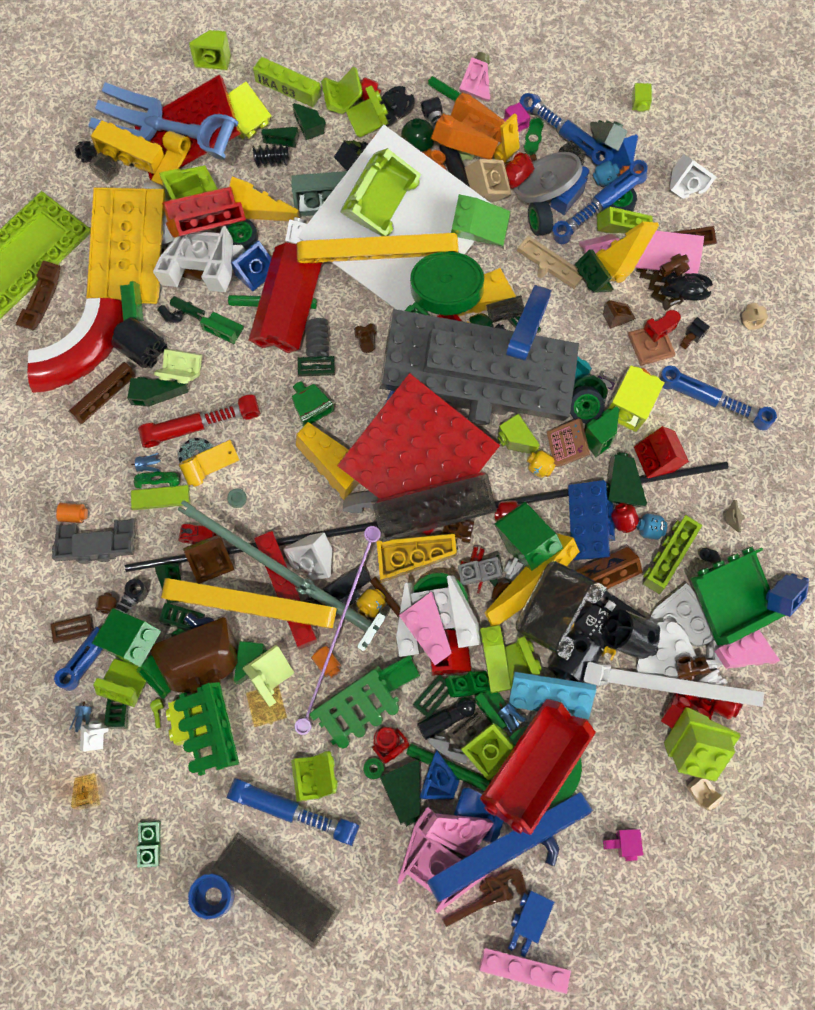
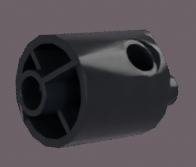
M134 317L124 320L115 327L111 341L112 346L116 350L133 360L141 368H153L157 363L156 358L167 348V344L164 343V339L161 336L155 334L150 328Z
M619 609L613 611L604 621L602 639L604 644L611 649L638 659H644L654 656L658 652L660 626L639 615Z
M573 628L572 631L566 633L548 668L556 675L557 679L586 683L584 676L587 663L598 662L603 652L600 648L602 643L595 638L589 639L583 636V632Z

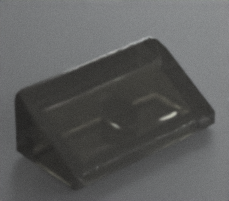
M476 708L471 717L461 720L447 732V735L461 750L464 745L490 726L491 723L483 711Z

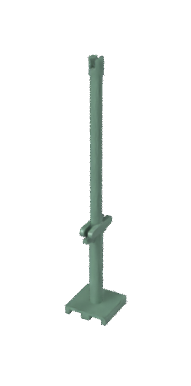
M185 500L181 502L187 509L178 507V511L196 520L297 586V591L301 594L309 595L324 606L337 608L336 613L342 617L345 604L314 585L311 579L301 578L198 511L193 505ZM348 607L344 619L366 632L357 648L364 651L368 647L389 613L382 609L374 621L371 622Z

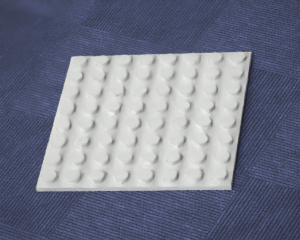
M383 125L305 226L298 238L306 241L382 237L344 216L341 213V208L372 155L377 151L387 148L422 174L419 178V185L414 190L411 189L405 193L391 218L393 230L388 236L451 233L459 194L475 197L486 202L489 201L387 126ZM458 237L459 253L466 254L475 241ZM424 257L337 261L332 263L391 307L404 311L415 302L411 295L410 275L416 263Z

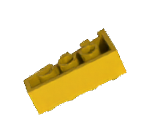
M101 120L91 134L98 156L101 158L108 156L111 161L121 160L124 165L130 166V164H133L137 169L155 174L164 158L160 145L151 143L141 136L133 135L126 129L122 130L110 122L107 123Z
M501 268L484 274L482 298L473 308L457 314L458 316L515 306L516 295Z
M307 422L296 434V447L310 463L316 466L317 471L324 475L331 487L336 489L340 497L345 500L359 484V482L337 466L348 452V449Z
M455 534L377 541L380 583L456 557Z

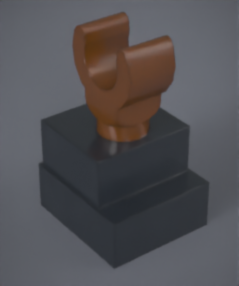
M696 317L685 333L687 336L681 341L680 346L686 350L693 340L698 343L707 334L710 326Z

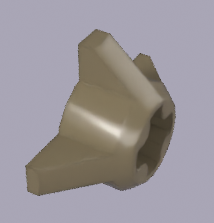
M733 500L725 512V521L734 530L741 533L742 520H745V516L738 508V501Z

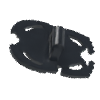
M403 86L393 87L381 97L382 101L380 104L385 105L388 112L385 116L387 120L390 119L388 121L389 124L385 125L387 127L397 121L396 116L400 118L406 115L414 106L413 94L406 95L405 91L407 89Z
M672 272L661 280L662 282L667 280L669 283L665 289L663 285L660 286L662 295L679 298V295H682L681 298L684 300H704L711 295V291L709 292L707 288L713 286L710 278L697 273L677 276L676 272Z

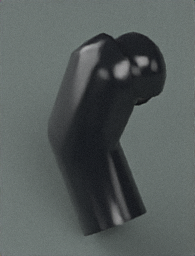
M165 305L158 307V312L166 322L179 323L182 321L183 313L177 310V312L171 313Z
M702 548L699 551L700 558L711 563L721 561L719 553L715 550Z

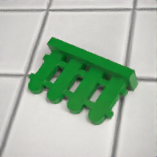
M379 665L309 713L313 721L317 718L321 720L319 725L321 728L325 726L333 738L330 741L333 745L337 744L342 749L347 748L350 744L349 734L353 732L356 737L361 738L367 731L364 724L370 722L371 725L377 727L382 723L383 717L380 713L385 710L389 715H396L398 713L399 705L397 702L400 699L398 696L393 697L385 686L388 683L385 678L383 680L380 679L379 676L383 671ZM368 684L370 689L365 691L363 687ZM372 693L376 695L382 704L378 709L369 698V695ZM352 696L354 700L348 702L346 698ZM356 704H358L366 716L362 720H360L352 708ZM336 707L337 711L332 714L330 709ZM340 715L349 726L345 731L336 719Z
M220 682L202 685V687L197 688V693L188 696L187 693L179 694L180 699L174 702V709L178 712L183 711L185 719H182L178 724L179 730L188 732L190 738L184 742L183 749L188 753L193 752L195 759L189 762L188 770L191 773H198V776L206 775L205 770L216 767V771L240 764ZM201 705L203 713L192 716L190 709ZM206 726L207 734L197 737L195 729ZM211 746L212 754L202 757L200 750Z

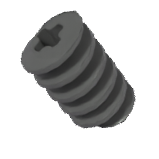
M313 318L305 324L306 355L308 357L328 356L326 353L329 351L327 346L329 334L327 333L328 326H326L328 325V320L325 318Z

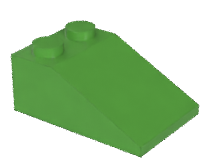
M459 194L451 233H456L459 238L503 247L510 211L484 200Z

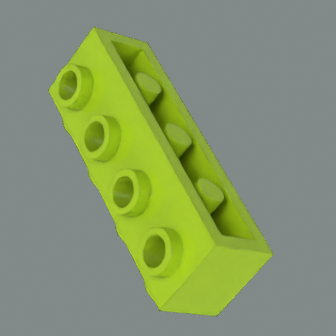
M686 515L681 522L676 521L671 529L674 531L671 537L667 536L662 544L665 547L662 553L658 551L653 559L655 565L653 568L648 567L643 575L646 578L643 583L644 586L659 595L662 593L701 529L702 524Z

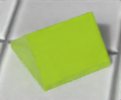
M492 723L464 745L461 750L483 776L489 780L497 774L515 745L506 731Z

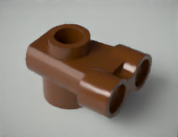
M680 253L673 256L670 262L661 265V275L666 277L675 271L677 276L690 270L688 256L686 254L681 256Z
M368 324L365 327L356 326L354 333L355 337L358 338L361 351L364 353L374 351L376 326L374 324Z
M457 518L445 520L442 534H455L456 538L462 539L461 542L470 543L474 521L466 520L462 522ZM455 527L457 530L452 531L450 528Z
M682 656L676 661L677 666L675 668L679 679L690 681L697 675L711 673L704 656L697 657L695 660L691 656Z

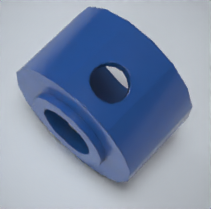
M207 874L199 877L191 885L188 893V904L192 912L203 919L220 918L227 914L235 899L234 888L231 882L218 874ZM211 888H218L222 894L221 901L216 905L208 904L205 898L206 892Z

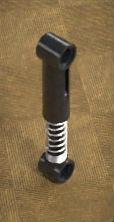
M438 96L421 101L423 116L429 119L433 128H435L437 120L442 116V105ZM440 144L439 150L445 155L446 159L444 162L448 172L470 187L459 150Z

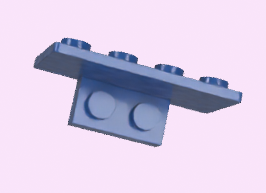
M606 481L569 485L570 534L580 551L573 560L610 557L609 541H615V525L611 517L614 505L607 500Z

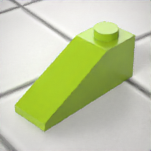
M608 207L597 214V231L610 234L626 233L643 221L653 222V216Z
M498 625L480 628L491 693L511 690L501 627Z

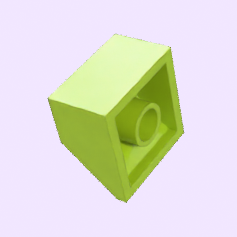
M208 30L189 43L195 67L228 70L231 53L226 31Z
M519 414L499 426L497 440L502 447L506 446L508 450L528 454L538 451L540 444Z

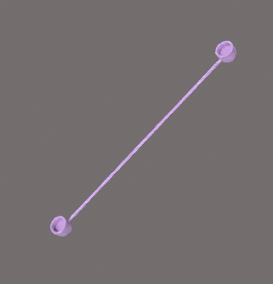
M370 526L366 528L364 532L365 539L369 542L366 547L364 556L362 558L360 567L358 569L347 603L345 605L334 639L332 641L321 675L319 677L316 689L314 691L305 718H300L295 723V730L300 735L307 734L308 732H310L312 728V723L308 719L309 713L312 709L315 697L317 695L319 686L325 673L328 661L330 659L332 650L338 637L341 625L343 623L345 614L351 601L354 589L356 587L358 578L364 565L371 542H377L381 537L380 530L375 526Z

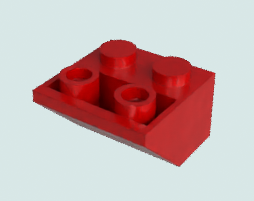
M664 426L634 446L647 478L675 472L689 462L676 432Z
M445 630L452 653L437 665H434L430 659L431 675L472 672L469 646L458 648L456 631Z
M674 693L663 713L661 722L673 729L685 708L699 712L711 720L714 712L713 704L706 698Z

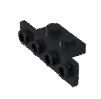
M360 565L322 588V590L346 605ZM364 566L362 567L349 605L355 603L357 598L360 597L357 590L371 581ZM308 597L307 599L302 601L312 604L323 605L312 597Z

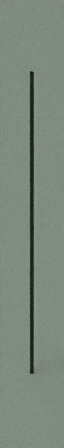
M726 461L680 469L652 478H647L646 475L640 476V480L643 484L728 469L729 466ZM568 489L452 508L444 518L497 509L499 502L515 500L518 505H521L524 502L532 503L569 496ZM404 517L277 538L276 541L278 546L293 544L309 535L325 533L326 537L329 538L364 532L370 526L381 529L410 524V522ZM254 542V543H249V544H251L252 546H254L255 548L258 549V547H257V545H256V542ZM235 546L226 547L229 555L243 552ZM184 554L126 564L125 571L131 572L154 568L162 564L188 562Z

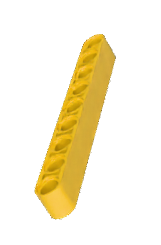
M456 233L306 240L296 243L297 260L299 263L426 257L433 253L448 251L459 253L458 235Z
M165 578L161 598L331 629H333L337 608L169 578Z

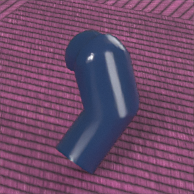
M191 612L184 619L193 628L214 621L211 617L198 619Z
M554 836L541 844L548 850L545 863L555 866L559 854V846Z

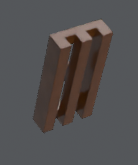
M87 615L51 623L53 643L56 644L89 636L93 631L91 616ZM86 621L87 623L85 625H80L56 631V628L67 626ZM88 629V631L57 637V635Z

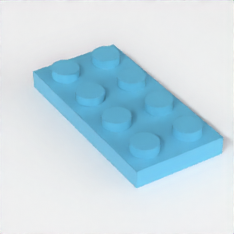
M514 672L509 703L514 708L539 711L546 699L562 702L571 716L589 719L596 694V685Z

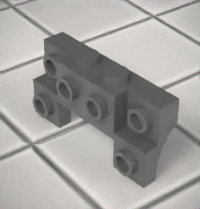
M134 518L122 521L114 520V532L104 531L77 534L76 523L65 526L56 525L55 541L52 546V559L55 562L76 560L80 564H89L90 561L109 562L110 559H116V556L134 555L135 520Z

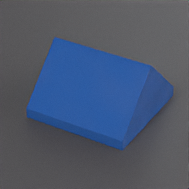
M258 240L231 262L234 275L253 292L265 282L272 258Z

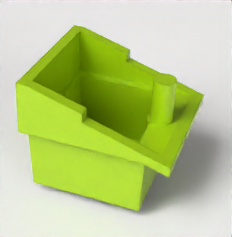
M206 165L159 173L171 200L218 190Z
M685 708L666 738L664 745L667 755L673 758L678 772L716 782L735 754L734 746L741 735L710 720L709 717L699 712Z

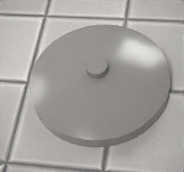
M557 152L544 156L533 162L534 171L514 190L517 197L526 203L543 202L555 198L571 188L580 178L582 173L581 161L576 154L570 152Z

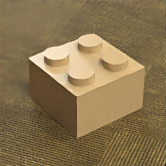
M479 159L465 167L470 188L487 201L497 202L512 194L503 160Z

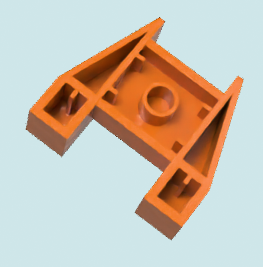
M462 92L455 101L451 115L443 114L437 120L431 139L446 147L492 160L498 142H502L500 126L505 121L481 102L474 99L470 94Z

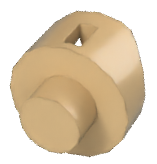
M758 303L747 305L746 310L741 315L743 323L748 330L763 328L768 319L766 308L758 306Z

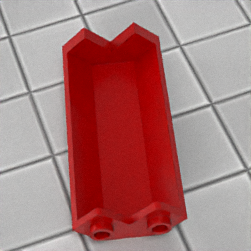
M285 242L274 248L249 336V341L261 348L274 345L286 353L299 350L322 262L299 263L297 260V244Z
M546 699L480 797V800L485 805V810L506 822L515 832L519 834L524 832L531 835L596 734L588 720L571 716L562 702Z

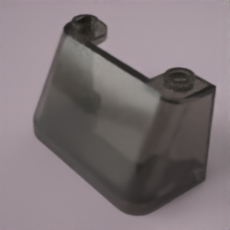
M550 562L517 619L516 630L568 660L574 649L573 640L567 637L586 600L592 603L598 602L603 597L607 587L559 562Z

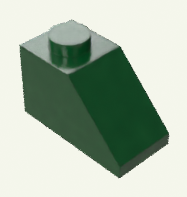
M297 103L292 104L293 114L305 140L325 134L324 127H326V122L323 116L320 117L317 110Z

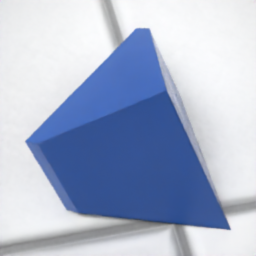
M637 134L624 138L619 151L612 150L614 155L611 162L612 164L616 163L619 170L622 169V166H630L634 161L638 140ZM602 151L601 155L605 158V152Z
M437 750L420 798L454 799L460 780L455 776Z

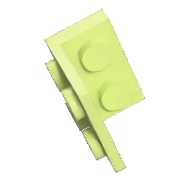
M277 645L243 668L269 707L276 703L272 697L275 693L273 688L294 674V671Z

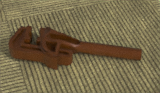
M513 868L497 877L484 878L486 882L479 887L480 891L484 893L482 898L442 919L445 926L448 927L486 906L513 899L512 894L508 891L507 884H503L510 879H513L510 883L515 886L518 895L526 892L522 872L519 869Z

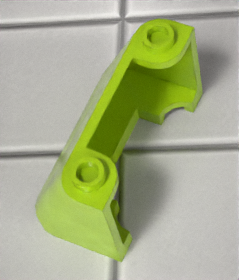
M388 148L377 151L365 166L342 206L341 213L380 236H388L393 230V222L391 221L393 214L405 193L411 189L414 190L419 185V178L422 174Z

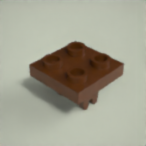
M219 535L183 548L198 584L235 570L223 539Z

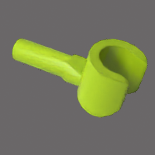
M158 698L151 702L150 707L154 713L156 728H161L158 710L163 709L164 705L162 700Z

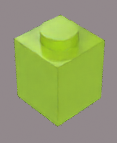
M635 83L632 91V110L640 112L649 111L652 102V83Z

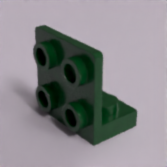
M589 249L575 263L579 275L586 280L587 287L591 291L612 292L614 288L609 282L612 279L611 275L594 250Z

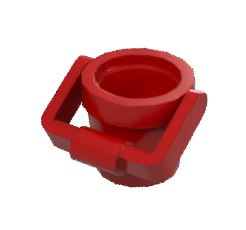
M382 727L375 733L373 738L374 746L371 748L383 763H388L408 748L409 742L398 727L396 729ZM399 736H400V737L403 739V741H404V742H403L402 744H400V745H399V743H400ZM379 752L384 753V754H387V755H386L385 757H383Z

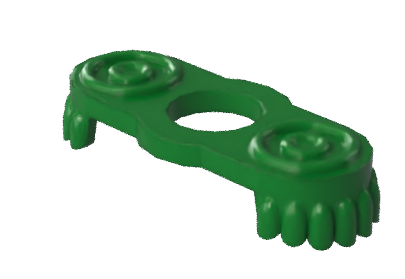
M540 118L531 119L528 132L525 135L526 142L523 147L528 155L536 154L539 149L538 146L542 141L541 134L544 122ZM536 135L538 140L532 142L529 140V136Z
M157 471L140 473L134 477V486L141 489L142 484L157 485L169 483L170 487L180 484V479L175 472ZM154 476L161 477L158 480H151V478Z

